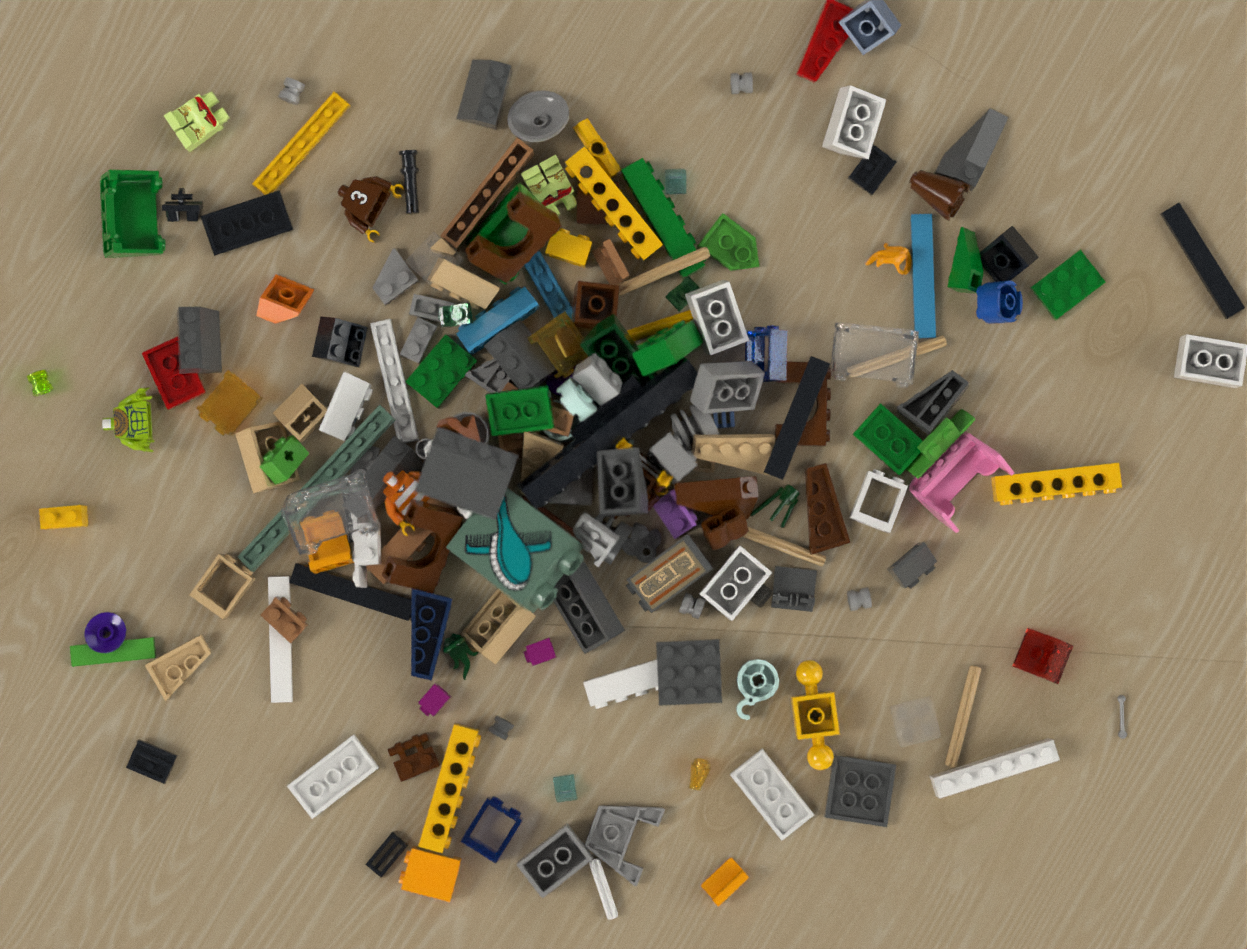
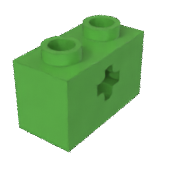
M294 435L278 439L274 444L276 447L264 455V461L259 466L275 485L288 480L309 454Z

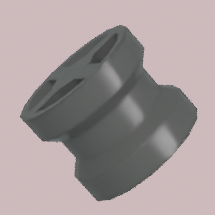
M496 715L494 725L490 726L488 730L501 739L506 740L509 730H512L514 725Z

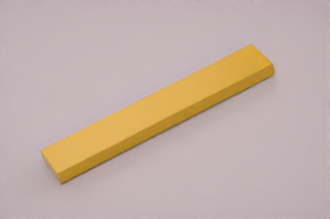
M334 91L252 184L264 195L275 192L347 111L350 104Z

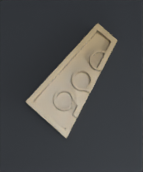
M773 434L694 435L691 452L698 459L768 475L763 472L773 450L775 436Z

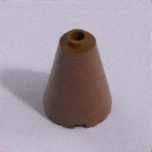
M920 170L918 173L914 172L909 181L911 189L947 221H950V217L953 218L959 211L965 200L963 193H968L970 185L966 182Z

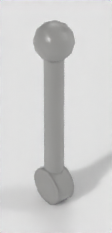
M1119 695L1117 698L1120 703V731L1118 736L1121 739H1125L1127 737V733L1124 731V702L1126 698L1124 695Z

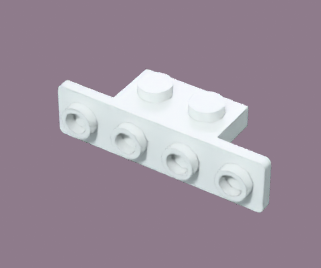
M351 513L354 525L352 530V540L354 541L352 559L355 563L353 581L356 587L367 588V569L365 567L381 565L380 523H365V515L359 519Z

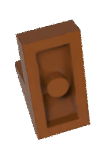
M473 415L464 417L461 422L450 416L439 420L436 426L480 442Z

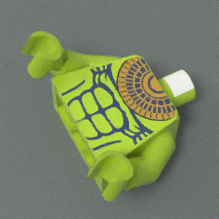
M149 387L139 388L137 392L127 396L119 402L118 407L113 408L112 418L102 419L104 431L114 430L115 438H119L123 445L133 450L153 452L154 450H151L149 445L151 442H155L152 435L151 403L143 401L152 399V396H146V391L150 389Z

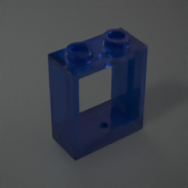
M769 325L767 328L754 327V331H746L749 341L745 342V361H752L765 372L763 382L786 381L788 330H779V326ZM765 338H769L768 371H764Z
M488 796L460 842L496 864L523 821V817H521L522 813L513 807L508 809L503 806L504 802L496 796L492 798ZM489 805L515 821L498 851L471 835Z

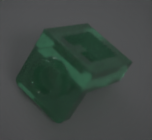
M687 276L665 298L680 312L688 305L685 294L700 289V287Z
M470 303L439 306L438 319L441 327L472 324L473 318Z

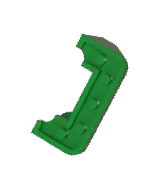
M109 169L101 176L100 203L103 254L105 258L162 255L163 251H165V239H162L157 229L156 194L159 189H162L163 185L162 177H159V171Z
M518 183L468 239L466 247L478 235L498 246H511L520 242L526 236L528 228L511 219L506 205L520 191L540 204L542 203L526 187ZM519 272L516 274V276L512 277L509 281L512 282L513 280H515V278L518 276Z

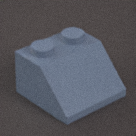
M864 0L839 21V24L862 55L896 34L901 27L900 22L884 0Z

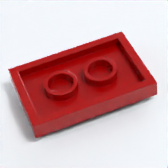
M178 336L142 352L167 410L207 393L198 373L179 374Z

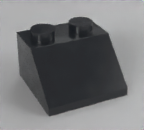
M1013 225L979 252L982 266L995 282L1011 281L1039 258Z

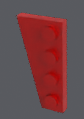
M835 0L825 1L796 72L797 76L813 83L819 79L849 37L839 24V21L850 13L853 8Z

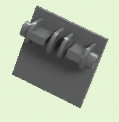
M775 566L771 608L813 612L817 570Z

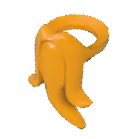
M885 243V250L877 251L865 263V265H870L876 261L877 268L882 264H894L899 274L907 275L911 270L912 258L906 247L888 246ZM906 259L905 268L901 270L899 265Z

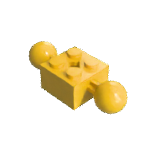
M805 660L798 665L796 677L805 686L806 694L791 696L795 734L798 740L812 738L813 746L808 750L807 761L812 768L825 770L832 765L834 754L832 749L825 744L824 736L840 734L835 694L833 691L818 693L817 684L823 676L822 668L816 661ZM813 710H816V712L820 713V716H817V720L815 721L812 717H810V714L813 713Z

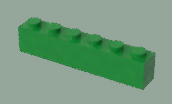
M641 158L622 169L621 175L659 240L662 242L670 259L673 261L696 251L694 237L690 232L687 234L683 228L686 224L680 214L676 216L673 210L675 205L671 198H666L662 192L665 188L660 179L655 180L652 174L654 172L652 165L649 161L645 162ZM706 259L679 270L678 272L682 279L685 280L704 269Z

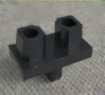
M179 188L178 194H171V200L178 201H165V204H162V211H166L168 222L179 221L180 211H186L187 221L197 222L200 219V210L203 208V201H186L193 200V194H186L184 188Z

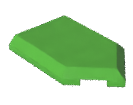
M724 213L721 214L698 244L700 248L707 247L710 256L730 271L760 267L756 238Z

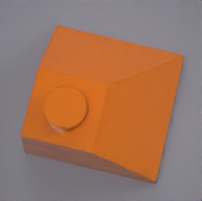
M276 274L260 297L256 316L275 324L297 317L314 293V289Z

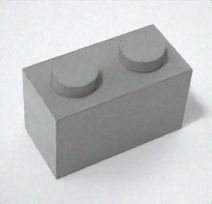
M596 354L578 364L573 374V378L600 406L618 395L623 383L620 377L613 373L606 362Z

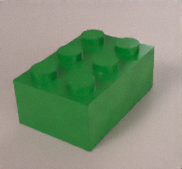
M681 320L669 329L665 327L657 331V334L637 345L639 349L633 352L632 355L642 375L645 376L678 362L704 341L693 320L686 323L684 320Z

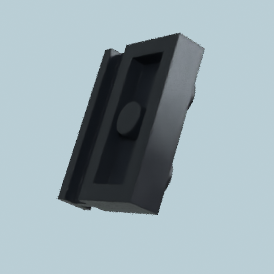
M873 144L869 159L862 158L848 179L872 196L897 161L890 158L889 155Z
M138 739L126 768L166 784L178 755Z

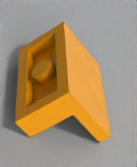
M730 857L701 884V887L719 907L749 876Z

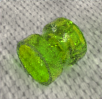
M46 369L26 376L28 383L32 384L33 388L31 391L34 397L54 390L52 383L47 380L49 375Z

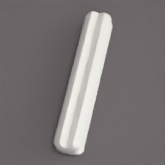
M592 859L589 865L607 919H614L618 917V912L600 859Z

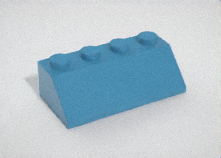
M520 286L509 293L511 296L506 300H503V298L499 299L492 305L494 308L486 312L484 310L475 316L476 320L471 324L466 322L458 328L459 332L456 334L471 356L483 349L484 345L499 332L519 320H525L540 309L538 303L526 287L522 289Z

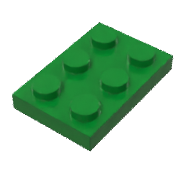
M1080 249L1030 287V289L1054 320H1057L1102 286L1105 280Z
M445 334L405 382L438 409L462 381L465 374L478 361Z
M548 386L485 394L492 436L553 429L555 427Z
M881 403L852 434L898 476L919 455L921 451L917 447L923 442Z

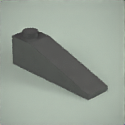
M990 108L943 155L935 174L966 182L970 185L969 190L972 191L976 187L1009 117Z
M393 436L342 507L360 519L385 501L386 496L383 491L388 485L383 481V478L387 473L393 472L397 476L400 471H405L406 473L411 471L422 472L423 461L408 445Z

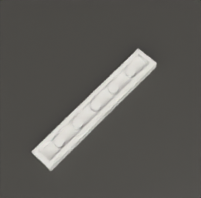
M391 319L370 323L391 415L396 419L393 423L396 436L404 443L419 440Z
M290 576L268 577L269 605L275 597H285L291 603ZM269 624L271 703L293 702L292 643L290 644Z

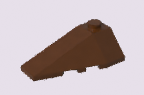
M757 476L674 483L677 505L695 511H702L711 516L719 515L726 508L737 505L747 520L759 498Z

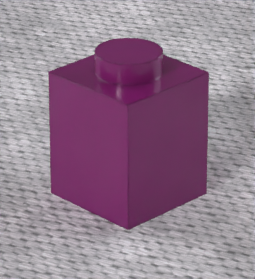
M550 637L525 646L526 651H523L527 663L531 662L532 666L557 657Z
M435 683L418 702L421 705L419 709L425 715L429 716L431 714L434 717L452 696Z

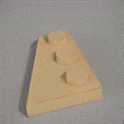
M531 431L524 432L520 482L560 452L563 448V443Z
M202 634L145 664L165 701L211 654V650Z

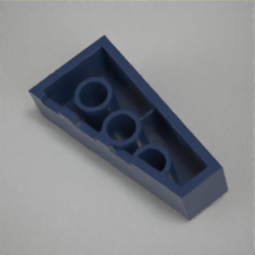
M411 588V676L432 681L452 598Z

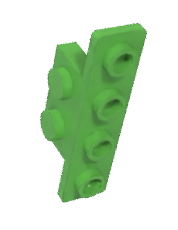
M960 409L951 420L946 417L917 447L921 452L906 470L919 479L975 421V418L963 409Z

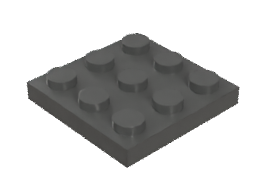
M719 639L656 642L659 706L722 703Z
M834 755L824 817L887 827L896 764Z

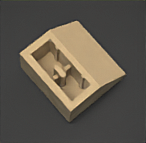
M301 384L273 414L299 441L304 442L322 423L328 408Z

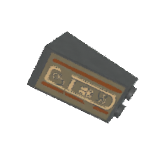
M687 534L626 579L629 582L626 587L632 595L638 594L641 599L638 603L645 612L649 610L652 613L713 568Z

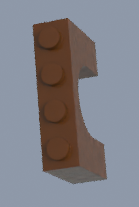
M521 191L506 207L511 219L528 228L526 236L514 245L498 246L478 235L465 249L470 263L505 283L516 276L518 271L562 227L557 213Z
M777 361L776 384H799L808 362ZM831 367L827 371L816 398V412L812 419L806 423L797 446L825 447L826 442H830V430L826 429L827 421H830L831 415L830 409H827V401L831 399V388H827V380H831ZM783 424L775 425V442Z
M411 499L404 518L411 526L434 532L435 541L433 548L425 557L416 561L389 556L382 576L388 583L433 593L435 587L439 584L441 572L447 564L450 550L446 547L458 530H460L463 517L454 509Z

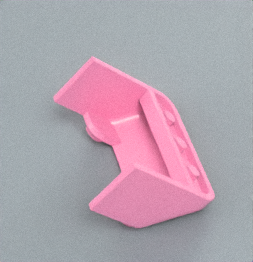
M964 432L919 479L915 477L909 485V491L939 521L957 533L959 529L950 520L955 512V507L950 501L977 473L989 476L1000 467L1012 476L1014 471L998 452L970 433Z

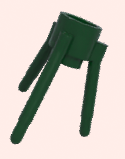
M789 484L784 488L780 487L776 493L752 511L750 516H754L780 495L779 500L781 503L770 517V521H773L783 507L787 505L789 508L781 523V528H784L794 506L799 501L797 498L800 493Z

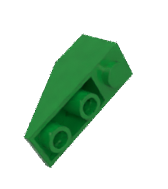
M961 227L947 287L961 293L977 294V288L981 286L984 275L975 232Z

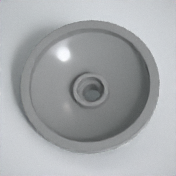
M535 91L522 96L512 105L507 121L511 132L517 138L527 142H541L553 138L564 129L569 120V108L566 101L560 95L550 91Z

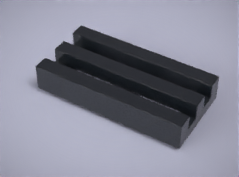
M392 832L365 865L382 878L409 844ZM393 838L395 840L394 844L375 866L371 864ZM400 844L402 847L382 871L378 870L396 846Z

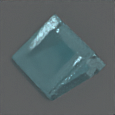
M686 169L665 170L666 194H686Z
M574 774L553 777L557 802L577 800Z

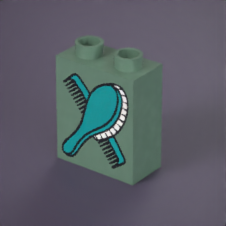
M507 488L496 520L473 513L446 548L519 605L535 613L538 607L544 610L554 601L558 592L554 586L562 575L566 574L569 576L578 569L583 560V555L580 554V551L584 547L579 541Z

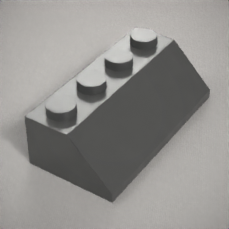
M582 560V563L573 574L569 576L566 574L562 575L554 586L558 591L554 603L584 654L625 631L584 560Z

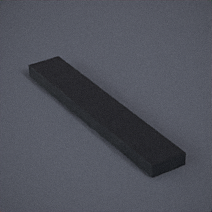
M1180 202L1162 212L1160 215L1225 319L1244 309L1243 303Z
M810 356L763 473L781 480L784 479L830 363Z
M295 563L289 582L291 584L406 621L410 619V599L367 586V588L356 587L354 581L326 572L313 574L310 571V567Z

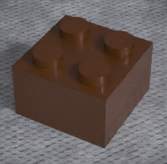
M578 281L574 286L571 327L593 329L596 324L610 315L615 314L617 317L619 285Z

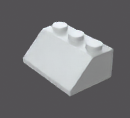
M851 85L840 88L822 147L839 154L869 159L886 99Z
M343 372L319 430L346 441L356 430L354 425L357 419L360 420L363 416L365 409L362 407L365 400L369 401L373 390L370 389L372 385Z

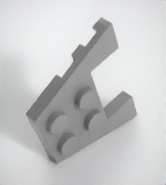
M599 805L584 846L637 887L643 867L624 861V855L637 820L659 827L665 808Z

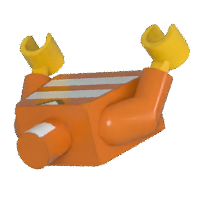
M400 471L397 476L393 472H389L383 478V481L388 485L383 491L386 496L384 501L386 512L397 526L402 527L401 531L404 536H409L404 531L406 526H410L415 531L414 526H411L409 523L407 524L404 518L411 499L427 502L430 499L428 496L415 492L421 475L419 471H411L409 473Z

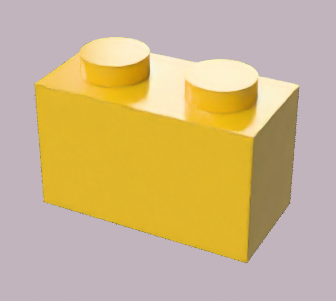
M560 228L549 239L545 255L585 268L593 242L589 241L590 238L578 234L576 237L570 235V231Z
M85 505L39 508L41 530L88 527L87 506Z

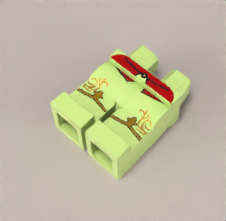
M212 91L203 96L198 94L175 111H170L164 115L185 149L189 152L222 130V125L230 118L223 107L213 113L211 107L216 105L219 100Z
M556 155L539 163L549 184L545 181L538 165L521 173V177L529 191L545 207L557 213L558 216H560V212L556 206L562 202L567 211L577 207L574 197L575 191Z

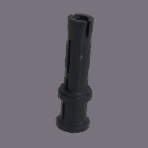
M417 150L399 151L402 159L400 173L404 175L406 214H412V205L413 213H419L416 174L419 172V168L416 167Z

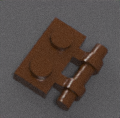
M427 733L422 735L416 734L412 736V739L403 743L401 741L394 744L395 746L388 749L390 757L396 754L400 757V760L393 762L401 782L440 766L433 746L424 749L422 744L429 741ZM412 747L417 748L418 752L407 756L405 750Z

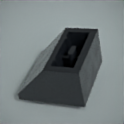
M320 316L312 357L359 368L368 327L338 318Z

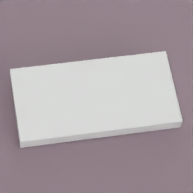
M354 734L287 785V787L311 819H313L376 771L379 766Z
M763 748L730 773V776L781 841L814 816V813Z

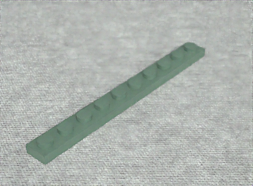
M379 405L240 553L238 558L250 571H256L396 421L383 406Z

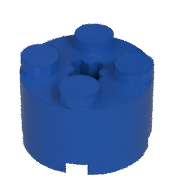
M1013 281L987 282L979 286L976 291L978 296L977 317L983 319L988 324L1015 322L1017 320L1015 319L1016 316L1021 314L1023 307L1021 291H1017L1015 288L1017 284Z

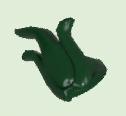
M453 633L451 637L445 638L443 652L445 654L448 653L454 660L455 666L453 669L459 667L458 659L464 664L463 679L466 680L470 668V660L467 654L476 656L478 652L470 650L464 636Z

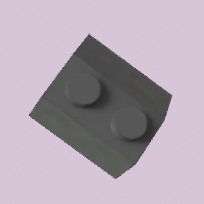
M918 542L887 570L902 588L909 587L911 589L919 582L918 578L923 573L928 575L936 568L934 564L938 561L925 542Z

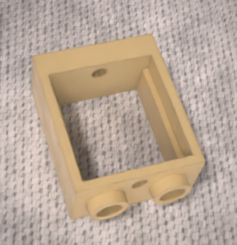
M227 553L225 556L218 554L190 593L192 598L223 620L229 617L256 579L252 576L254 572L244 565L241 568L235 564L237 560ZM222 563L247 579L227 608L203 592V589Z

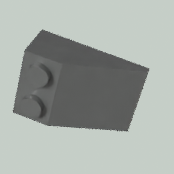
M639 448L597 451L600 515L611 517L648 514L647 488Z

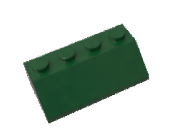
M615 314L596 324L580 343L588 357L596 354L599 358L603 359L610 370L620 377L622 382L631 374L643 387L658 375L656 371L645 376L642 375L632 355L639 348Z

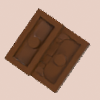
M613 181L619 189L620 181ZM597 183L594 185L593 190L596 194L601 195L605 192L606 188L602 183ZM578 186L577 224L609 225L604 219L606 213L602 209L598 211L591 202L594 198L589 192L585 195ZM611 199L607 202L606 206L608 210L615 211L618 209L619 204L616 200Z

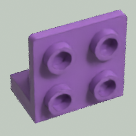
M674 490L659 499L653 506L674 539L696 526L695 520H697V517L691 509L687 511L685 507L676 504Z

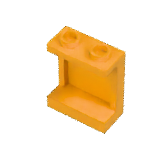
M335 510L327 511L323 514L324 516L317 518L315 516L306 517L303 519V522L299 523L310 560L308 562L310 571L313 574L354 563L343 516Z
M413 846L411 851L407 850L404 862L408 864L406 871H402L399 883L402 884L401 890L450 902L462 858L455 856L452 858L417 849V847Z

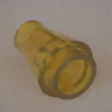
M694 758V762H691L689 788L701 791L702 785L711 770V763L709 761Z

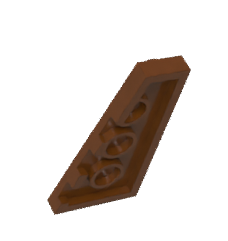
M824 463L805 469L810 555L850 543L827 464Z

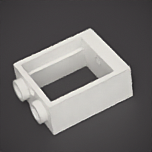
M873 469L872 472H866L849 518L890 533L908 486L904 485V480L892 477L891 480L884 477V472ZM871 479L900 489L887 522L859 512Z

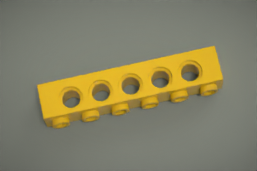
M585 146L565 162L567 173L571 178L576 176L581 182L578 186L586 195L589 192L594 198L591 201L598 211L602 209L606 213L604 219L611 227L615 225L620 232L617 235L624 244L627 241L633 247L630 251L637 260L642 258L644 261L663 245ZM583 167L591 168L593 172L591 177L583 178L580 175L581 169ZM597 183H602L606 188L605 192L601 195L596 194L593 190L594 185ZM611 199L616 200L619 204L618 209L615 211L607 209L606 204ZM622 216H629L631 218L632 224L629 227H622L619 220ZM636 232L643 233L645 236L644 242L641 244L635 243L633 241V234Z
M1119 463L991 477L994 502H1000V506L1013 504L1012 500L1018 499L1021 500V503L1034 502L1033 498L1041 497L1042 501L1054 500V495H1062L1063 499L1075 497V493L1083 492V496L1096 495L1095 491L1103 490L1104 494L1116 493V488H1122ZM1096 474L1102 477V483L1099 486L1093 480ZM1076 476L1082 481L1079 488L1073 485V479ZM1054 479H1058L1061 482L1059 490H1055L1052 487ZM1034 481L1040 484L1041 488L1038 493L1031 489V484ZM1013 483L1020 487V492L1017 495L1012 494L1010 490Z
M457 723L453 725L418 847L439 853L449 849L452 840L449 832L451 828L455 829L458 819L457 816H454L456 808H461L464 796H460L462 788H467L470 776L466 775L468 767H473L476 757L472 755L474 747H479L482 737L478 735V729ZM458 743H466L468 745V752L460 753L457 750ZM453 763H460L463 770L461 773L456 774L452 771L451 766ZM453 783L457 788L456 793L449 794L445 789L446 784ZM443 803L448 804L451 808L450 813H441L440 805ZM442 824L445 832L443 834L435 833L434 825Z

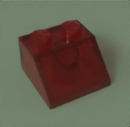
M1027 628L1012 667L1059 684L1073 645Z

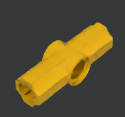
M588 118L573 127L583 145L610 179L621 172L622 169ZM596 144L601 145L603 152L600 154L593 153L592 146Z

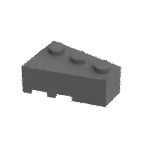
M952 370L920 393L918 392L912 398L897 406V411L930 435L968 389L969 382Z

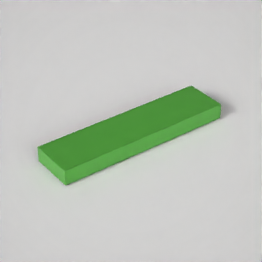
M155 637L124 640L118 649L110 653L95 652L87 644L70 646L71 666L156 658Z

